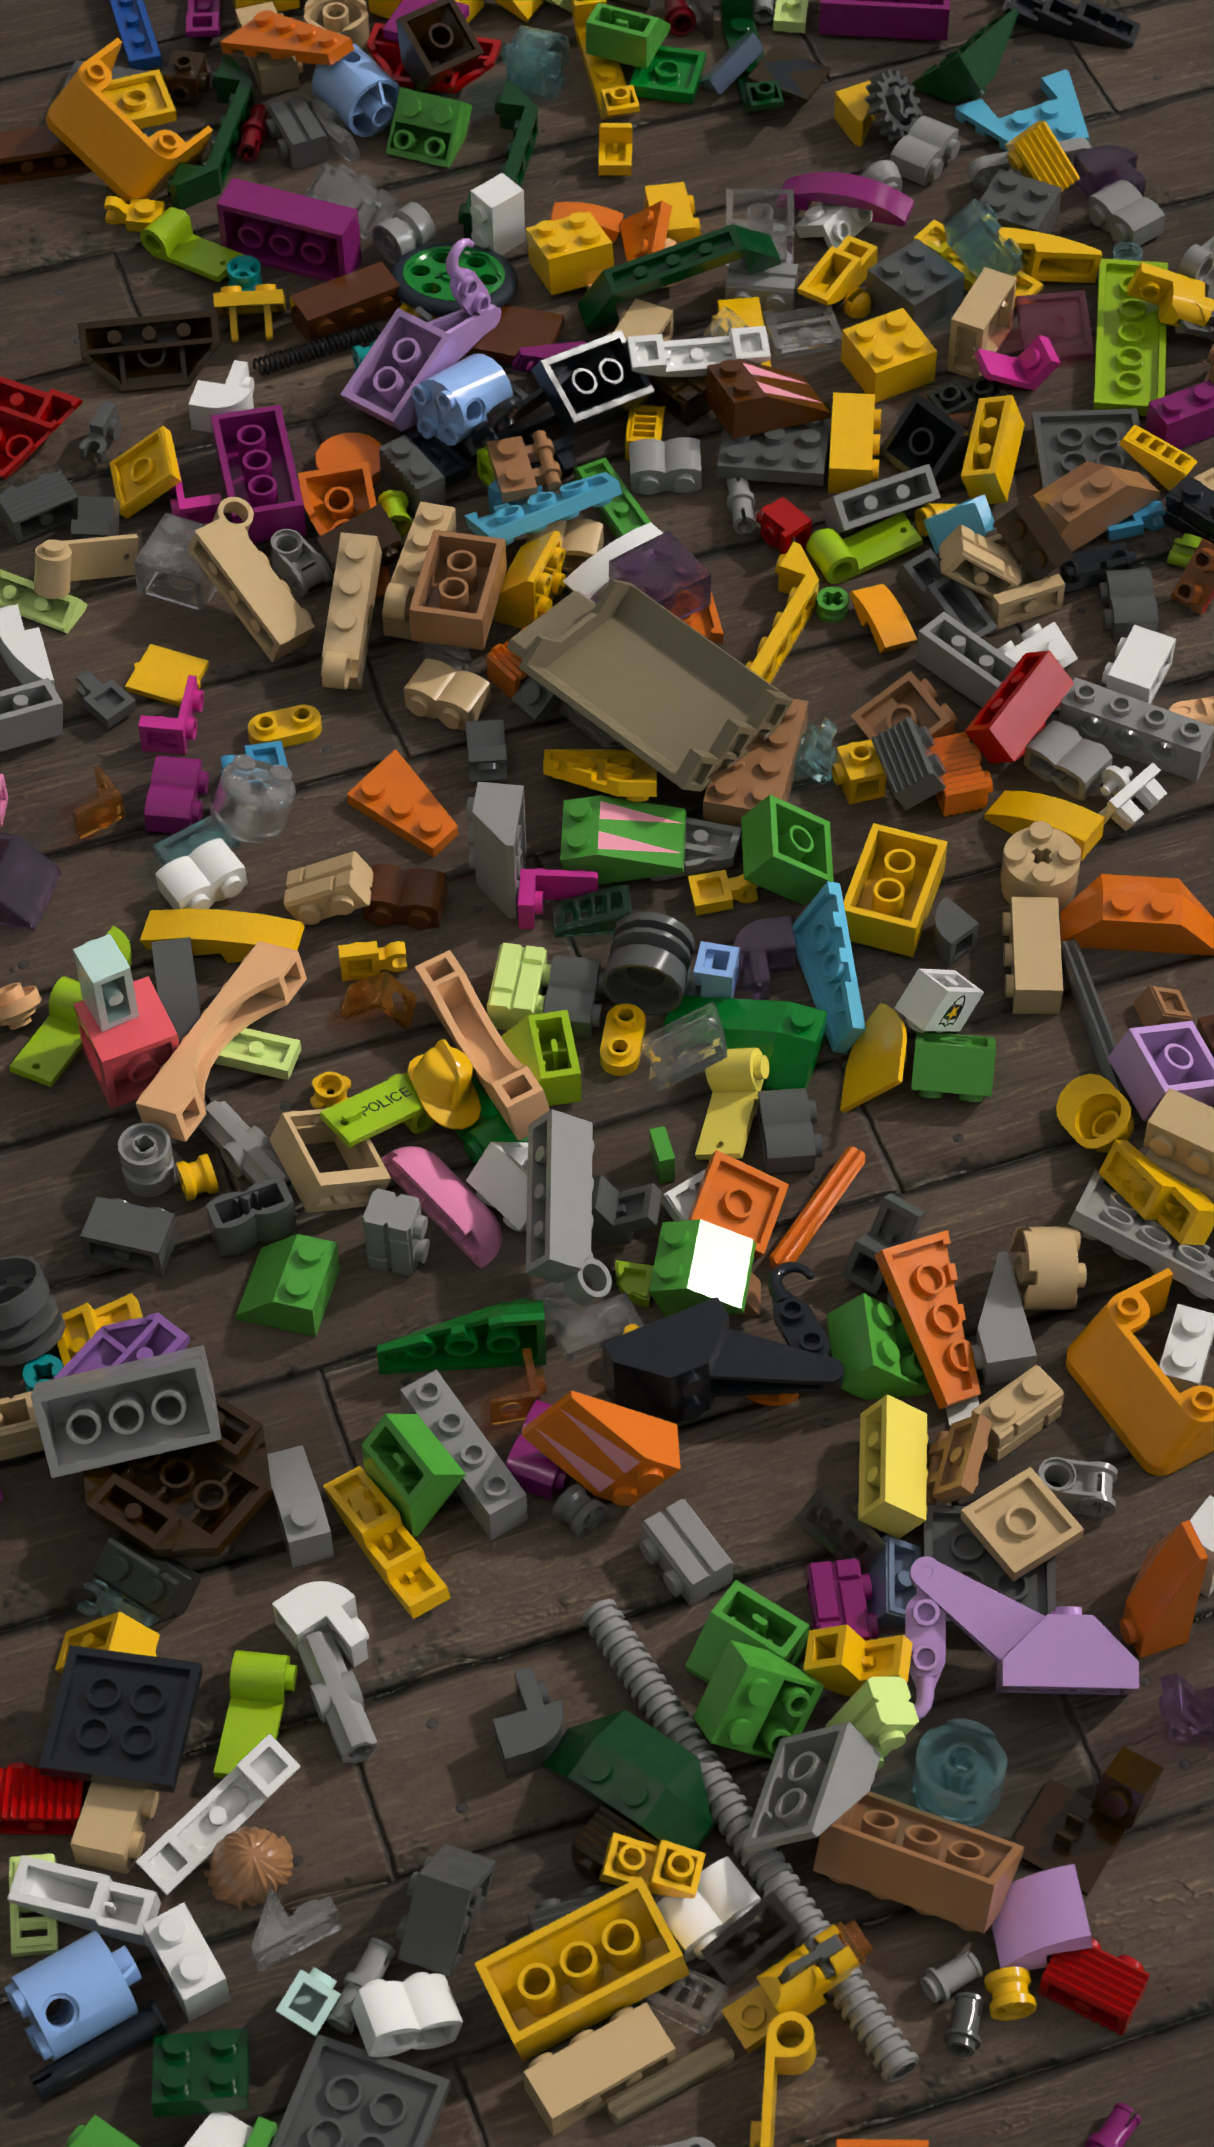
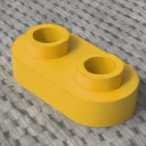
M296 705L258 714L248 723V736L251 745L281 741L284 748L312 741L322 731L321 714L315 707L310 705Z
M628 1003L619 1004L611 1008L607 1013L600 1046V1064L611 1075L625 1076L631 1074L639 1065L646 1029V1019L644 1012L636 1005Z

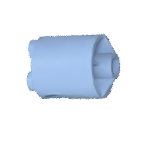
M353 44L354 50L333 65L315 64L316 69L312 78V93L354 134L360 137H369L382 132L392 123L400 87L358 45Z
M472 354L413 387L411 395L418 417V431L423 434L424 438L429 439L431 436H435L448 446H454L474 435L473 429L482 422L489 420L486 416L487 413L500 402L513 396L510 381L502 367L491 357L484 354Z
M93 1931L11 1977L12 1983L4 1987V1991L15 2012H19L23 2019L28 2017L31 2026L24 2030L37 2054L40 2053L44 2061L50 2057L55 2061L139 2013L129 1986L141 1980L142 1977L125 1946L111 1953L101 1936L96 1931ZM60 1998L61 2005L58 2011L51 2016H46V2009L49 2003Z

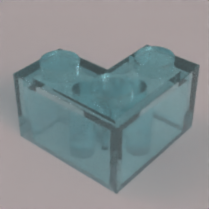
M974 198L944 224L948 245L977 278L984 267L1014 276L1023 268L1020 257L1023 251L1011 237L1005 240L999 233L1001 226L997 221L999 217L987 203L981 206Z

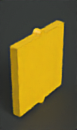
M150 644L140 662L134 664L135 670L125 685V691L181 707L188 675L197 677L198 689H200V681L209 667V660Z

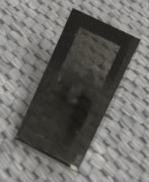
M771 1891L704 1947L701 1953L731 1989L756 1978L780 1962L802 1930V1927L774 1892Z

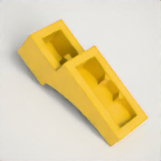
M1116 1139L1098 1173L1145 1220H1157L1180 1244L1204 1245L1214 1227V1203L1198 1188L1188 1186L1157 1166L1128 1140Z

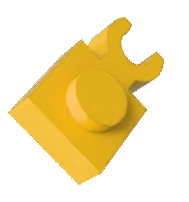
M377 941L338 945L342 982L381 977L380 970L385 969L392 972L407 970L405 942H392L381 948H378Z

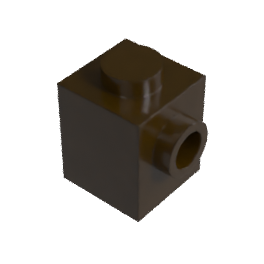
M1123 1746L1103 1773L1090 1807L1104 1814L1110 1820L1131 1829L1151 1802L1164 1768Z

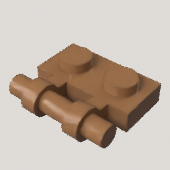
M538 430L532 435L534 443L527 446L524 445L522 436L487 442V453L502 503L529 499V495L538 493L537 486L547 485L548 489L552 492L560 489L562 485L560 480L562 472L559 463L555 462L553 458L555 453L553 443L547 438L544 431ZM540 461V468H531L530 463Z
M981 1413L952 1423L949 1432L939 1431L935 1443L930 1445L927 1460L930 1462L927 1478V1505H936L937 1500L946 1504L973 1495L978 1485V1474L983 1455L988 1447V1436L992 1421Z

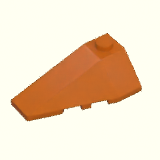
M368 461L298 473L304 510L319 536L376 506ZM380 566L375 598L385 596L386 589L390 583L388 566Z
M1190 1520L1181 1522L1148 1551L1127 1597L1123 1617L1119 1620V1627L1124 1641L1127 1645L1133 1644L1139 1659L1188 1643L1209 1558Z

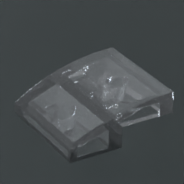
M713 1002L643 1037L642 1052L650 1063L649 1081L657 1093L727 1058L725 1035L717 1008Z

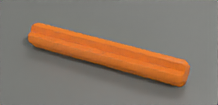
M854 1146L846 1148L770 1255L769 1265L772 1269L781 1263L797 1261L865 1164L866 1155L862 1150H858Z

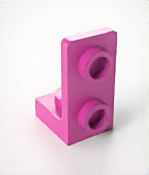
M1038 335L1017 358L980 348L974 353L981 374L989 381H997L1016 388L1021 387L1033 391L1061 364L1049 338Z
M182 481L168 491L169 496L176 495V499L170 500L173 521H181L183 535L194 533L199 528L213 522L218 506L222 501L220 493L185 498Z
M188 675L178 718L141 715L138 729L142 751L186 755L189 740H195L197 734L196 712H202L204 705V691L198 690L196 676Z
M521 869L518 895L519 929L534 930L535 914L543 913V900L597 901L598 873L584 870Z

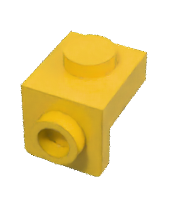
M631 123L599 124L598 175L632 176Z

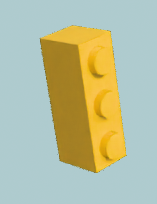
M833 392L828 477L829 494H841L871 484V481H878L879 460L872 459V456H879L880 434H874V430L880 431L882 409H875V394Z
M1013 395L979 398L961 473L962 481L970 499L985 494L988 504L1007 503L1025 425Z

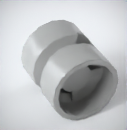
M415 202L406 204L394 212L392 218L384 219L372 229V239L375 247L384 259L392 264H395L397 259L419 246L428 244L436 236V228L429 213Z
M150 1122L137 1123L128 1127L121 1134L118 1141V1151L125 1185L135 1195L145 1198L157 1197L166 1193L173 1186L176 1179L169 1134L160 1125Z

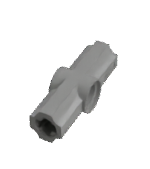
M215 1100L205 1106L206 1115L198 1127L220 1149L221 1156L231 1172L239 1178L244 1175L252 1185L265 1179L283 1178L291 1194L294 1187L279 1158L274 1154L273 1147L263 1131L255 1125L250 1128L225 1101L217 1102Z
M317 1631L306 1635L296 1647L311 1684L309 1689L317 1714L322 1723H327L332 1740L343 1763L351 1762L356 1764L365 1761L379 1748L364 1711V1699L357 1679L352 1670H347L332 1632Z

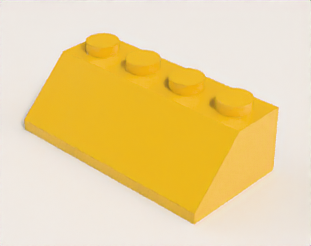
M642 1876L474 1963L522 2062L690 1974L683 1954Z

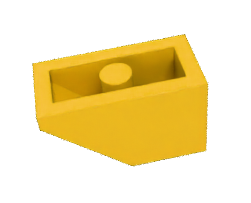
M120 1611L66 1631L55 1671L63 1674L70 1645L157 1657L155 1651L160 1634Z

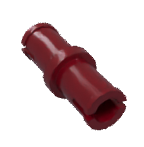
M255 104L250 108L248 120L242 125L240 131L242 139L237 149L238 156L242 154L241 159L251 162L257 159L260 145L265 142L267 137L264 121L268 120V111H266L267 107L262 104Z

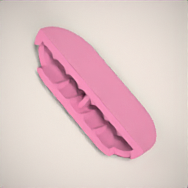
M406 1146L395 1149L381 1158L390 1177L409 1196L419 1198L421 1209L480 1269L496 1257L502 1244V1231L498 1219L437 1155L421 1147Z

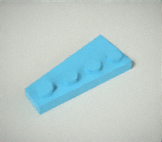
M603 472L561 485V493L558 494L538 492L529 495L526 504L509 506L508 502L493 506L495 510L493 514L478 518L477 512L464 515L468 529L474 534L505 539L507 546L514 541L515 537L525 533L535 534L547 528V524L557 520L573 519L580 514L579 511L586 508L605 506L612 501L613 497L621 495L622 491L619 481L607 472Z
M827 881L788 930L816 1009L827 1011L826 1036L832 1052L846 1054L866 1030L841 886L840 883Z

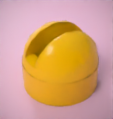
M862 288L851 289L844 299V312L852 318L868 316L871 312L872 302L869 293L865 292Z

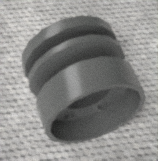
M636 912L624 916L617 922L612 938L610 955L602 980L605 995L616 1005L624 1003L636 1005L645 1015H661L672 1012L680 1006L688 977L687 972L695 946L691 931L678 920L656 912Z
M15 1255L0 1258V1366L5 1367L23 1364L46 1353L61 1339L66 1328L61 1310L58 1309L55 1297L50 1294L49 1284L39 1263L28 1256Z

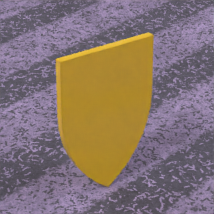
M880 1003L865 1023L866 1030L854 1043L845 1070L840 1111L843 1113L902 1083L904 1063L907 1061L906 1027L897 1011L886 1004Z

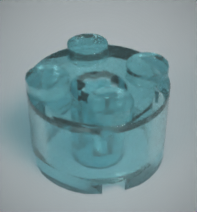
M521 25L511 44L507 43L502 51V61L507 64L506 81L513 82L524 94L543 98H556L561 93L567 77L562 76L564 66L570 67L571 61L570 43L566 35H561V33Z
M952 1719L934 1730L931 1728L923 1735L917 1747L913 1774V1789L917 1805L921 1810L968 1826L980 1825L995 1810L1002 1797L1007 1769V1756L991 1729L973 1720Z

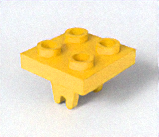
M275 284L255 285V291H241V286H225L220 288L221 293H213L214 308L217 310V315L230 316L232 343L239 342V314L264 313L266 340H274L272 313L286 312L283 289H276Z

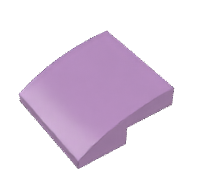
M1075 1864L1041 1871L1011 1883L1001 1911L991 1924L1000 1969L1005 1967H1023L1028 1970L1046 1968V1955L1093 1948Z

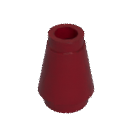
M665 0V22L670 24L669 32L676 36L689 34L696 23L695 12L684 0Z

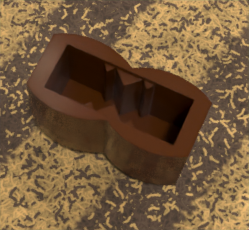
M389 864L370 866L374 875L372 887L370 888V906L362 908L365 920L379 926L403 923L417 930L440 927L448 893L445 873L427 868L407 870L403 867Z

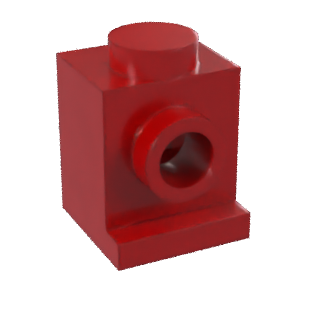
M783 496L772 504L764 506L757 514L756 521L761 525V536L767 544L776 547L780 551V555H786L793 542L801 544L803 550L806 548L811 537L812 519Z

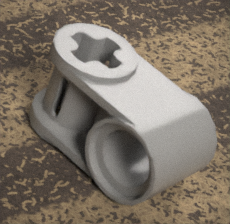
M282 529L273 534L271 538L273 570L289 585L295 595L302 598L308 594V590L321 582L327 584L333 580V573L327 560L323 555L316 552L300 533L292 529Z
M1051 1457L1041 1463L1037 1475L1070 1513L1081 1514L1091 1518H1105L1115 1513L1116 1501L1112 1498L1113 1483L1118 1478V1471L1113 1465L1099 1461L1086 1462L1060 1457ZM1047 1482H1055L1060 1484L1062 1487H1054L1048 1484Z

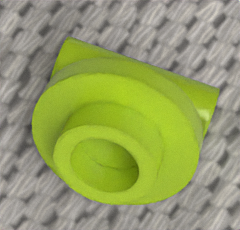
M1186 533L1183 534L1182 539L1175 538L1167 563L1186 568L1203 538Z

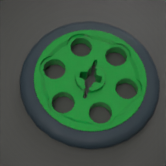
M456 242L432 243L419 246L397 259L390 273L400 285L396 295L403 303L413 309L420 306L428 314L440 317L462 309L451 293L449 287L451 278L447 274L446 263L438 262H446L448 253ZM474 245L472 248L467 246L462 250L458 260L459 266L474 271L482 283L492 284L485 285L491 298V304L501 308L509 302L518 287V277L511 263L497 252L487 248L483 249L477 245Z

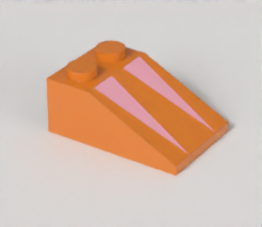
M572 1390L522 1429V1437L590 1493L596 1497L612 1501L619 1506H632L681 1469L677 1424Z

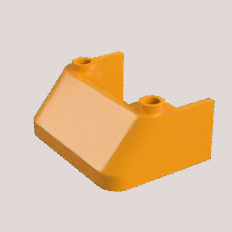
M116 38L79 67L50 105L46 115V124L124 202L130 204L131 198L151 199L165 188L169 177L174 176L179 163L194 165L200 161L213 129L208 125L187 142L170 130L157 131L148 138L103 94L109 88L112 81L111 72L122 45V41Z
M1169 1268L1114 1295L1069 1345L1065 1365L1070 1375L1146 1472L1156 1476L1172 1474L1214 1451V1389L1209 1386L1197 1385L1179 1393L1133 1334L1142 1329L1147 1324L1149 1318L1165 1311L1173 1273Z

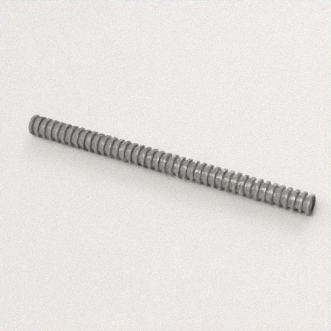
M612 1599L596 1602L587 1609L582 1617L581 1622L584 1627L588 1628L590 1636L596 1639L595 1643L599 1649L603 1650L602 1654L606 1660H610L611 1668L617 1671V1677L620 1681L624 1682L627 1692H631L633 1701L639 1703L638 1708L642 1714H646L645 1719L648 1724L653 1725L654 1729L699 1758L709 1809L712 1813L714 1824L719 1825L718 1830L722 1835L726 1836L727 1844L730 1847H734L733 1852L735 1856L742 1858L741 1865L744 1869L749 1870L748 1875L750 1879L757 1881L756 1887L759 1892L764 1893L763 1898L766 1903L772 1904L771 1910L774 1915L780 1916L778 1921L781 1926L788 1927L786 1933L790 1939H795V1947L798 1948L805 1944L808 1940L830 1927V1923L823 1920L824 1915L820 1909H815L816 1903L813 1898L807 1897L808 1891L806 1887L799 1886L800 1878L798 1875L792 1874L793 1868L790 1863H784L786 1858L781 1851H777L778 1846L747 1853L742 1848L755 1812L751 1806H747L748 1801L746 1797L740 1795L738 1785L732 1783L733 1778L730 1773L725 1772L724 1764L721 1761H717L718 1756L716 1752L710 1750L711 1745L708 1740L703 1739L702 1731L699 1728H695L696 1723L694 1719L688 1717V1710L686 1707L681 1706L680 1698L674 1695L672 1686L667 1684L664 1674H660L658 1665L652 1663V1656L650 1653L645 1652L644 1644L638 1641L639 1637L636 1632L631 1631L630 1623L624 1620L625 1616L622 1611L617 1610L616 1602ZM856 1968L847 1979L827 1991L826 1994L829 1998H835L833 2001L835 2008L842 2010L841 2016L845 2022H850L849 2029L851 2032L858 2034L857 2041L859 2044L867 2046L865 2053L868 2058H875L873 2065L876 2070H883L881 2077L884 2082L898 2081L916 2067L919 2057L916 2052H909L911 2048L908 2040H901L903 2036L900 2028H893L895 2024L892 2016H885L887 2012L884 2004H877L879 2000L876 1992L870 1991L871 1985L868 1980H861L863 1973L860 1968Z

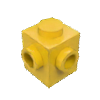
M872 740L852 742L837 747L836 763L831 764V772L835 785H841L848 804L885 797L886 775Z

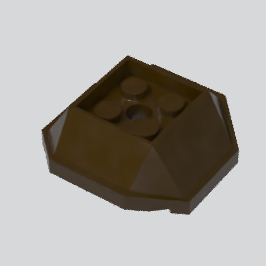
M215 1394L221 1440L83 1471L85 1502L88 1514L154 1557H219L273 1494L263 1424ZM178 1479H185V1480H186V1481H184L183 1483H180V1484H171V1482L174 1481V1480H178Z

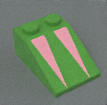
M603 795L564 800L560 853L564 870L597 872L598 885L684 873L686 811L683 808L646 802H632L627 799Z

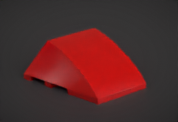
M0 376V478L5 480L12 476L35 450L83 403L82 399L52 388L47 393Z

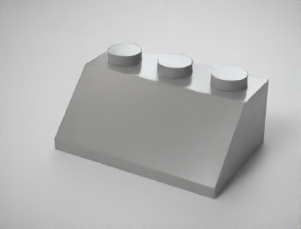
M477 782L475 797H468L466 819L473 821L469 823L468 845H474L470 849L469 869H475L476 885L508 918L517 919L521 869H525L527 862L524 786Z

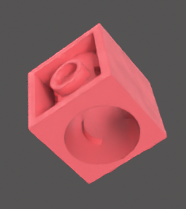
M149 976L133 981L139 1017L104 1032L101 1031L84 1000L74 1003L84 1055L110 1109L137 1100L158 1074L161 1066L168 1061L179 1046L178 1034Z

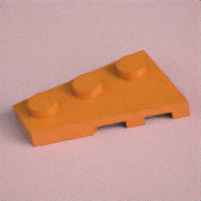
M396 749L347 793V804L433 858L458 836V825Z

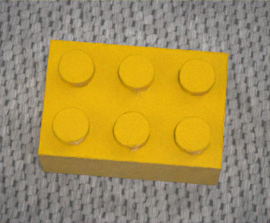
M873 823L843 901L851 942L914 957L945 871L947 841Z

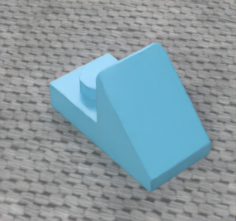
M985 494L976 496L924 519L935 554L939 553L941 543L958 525L962 524L973 530L975 534L978 533L984 537L987 535V532L996 529L993 528L995 521Z

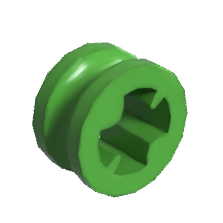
M834 586L820 590L816 599L817 616L829 623L844 620L849 611L848 593Z

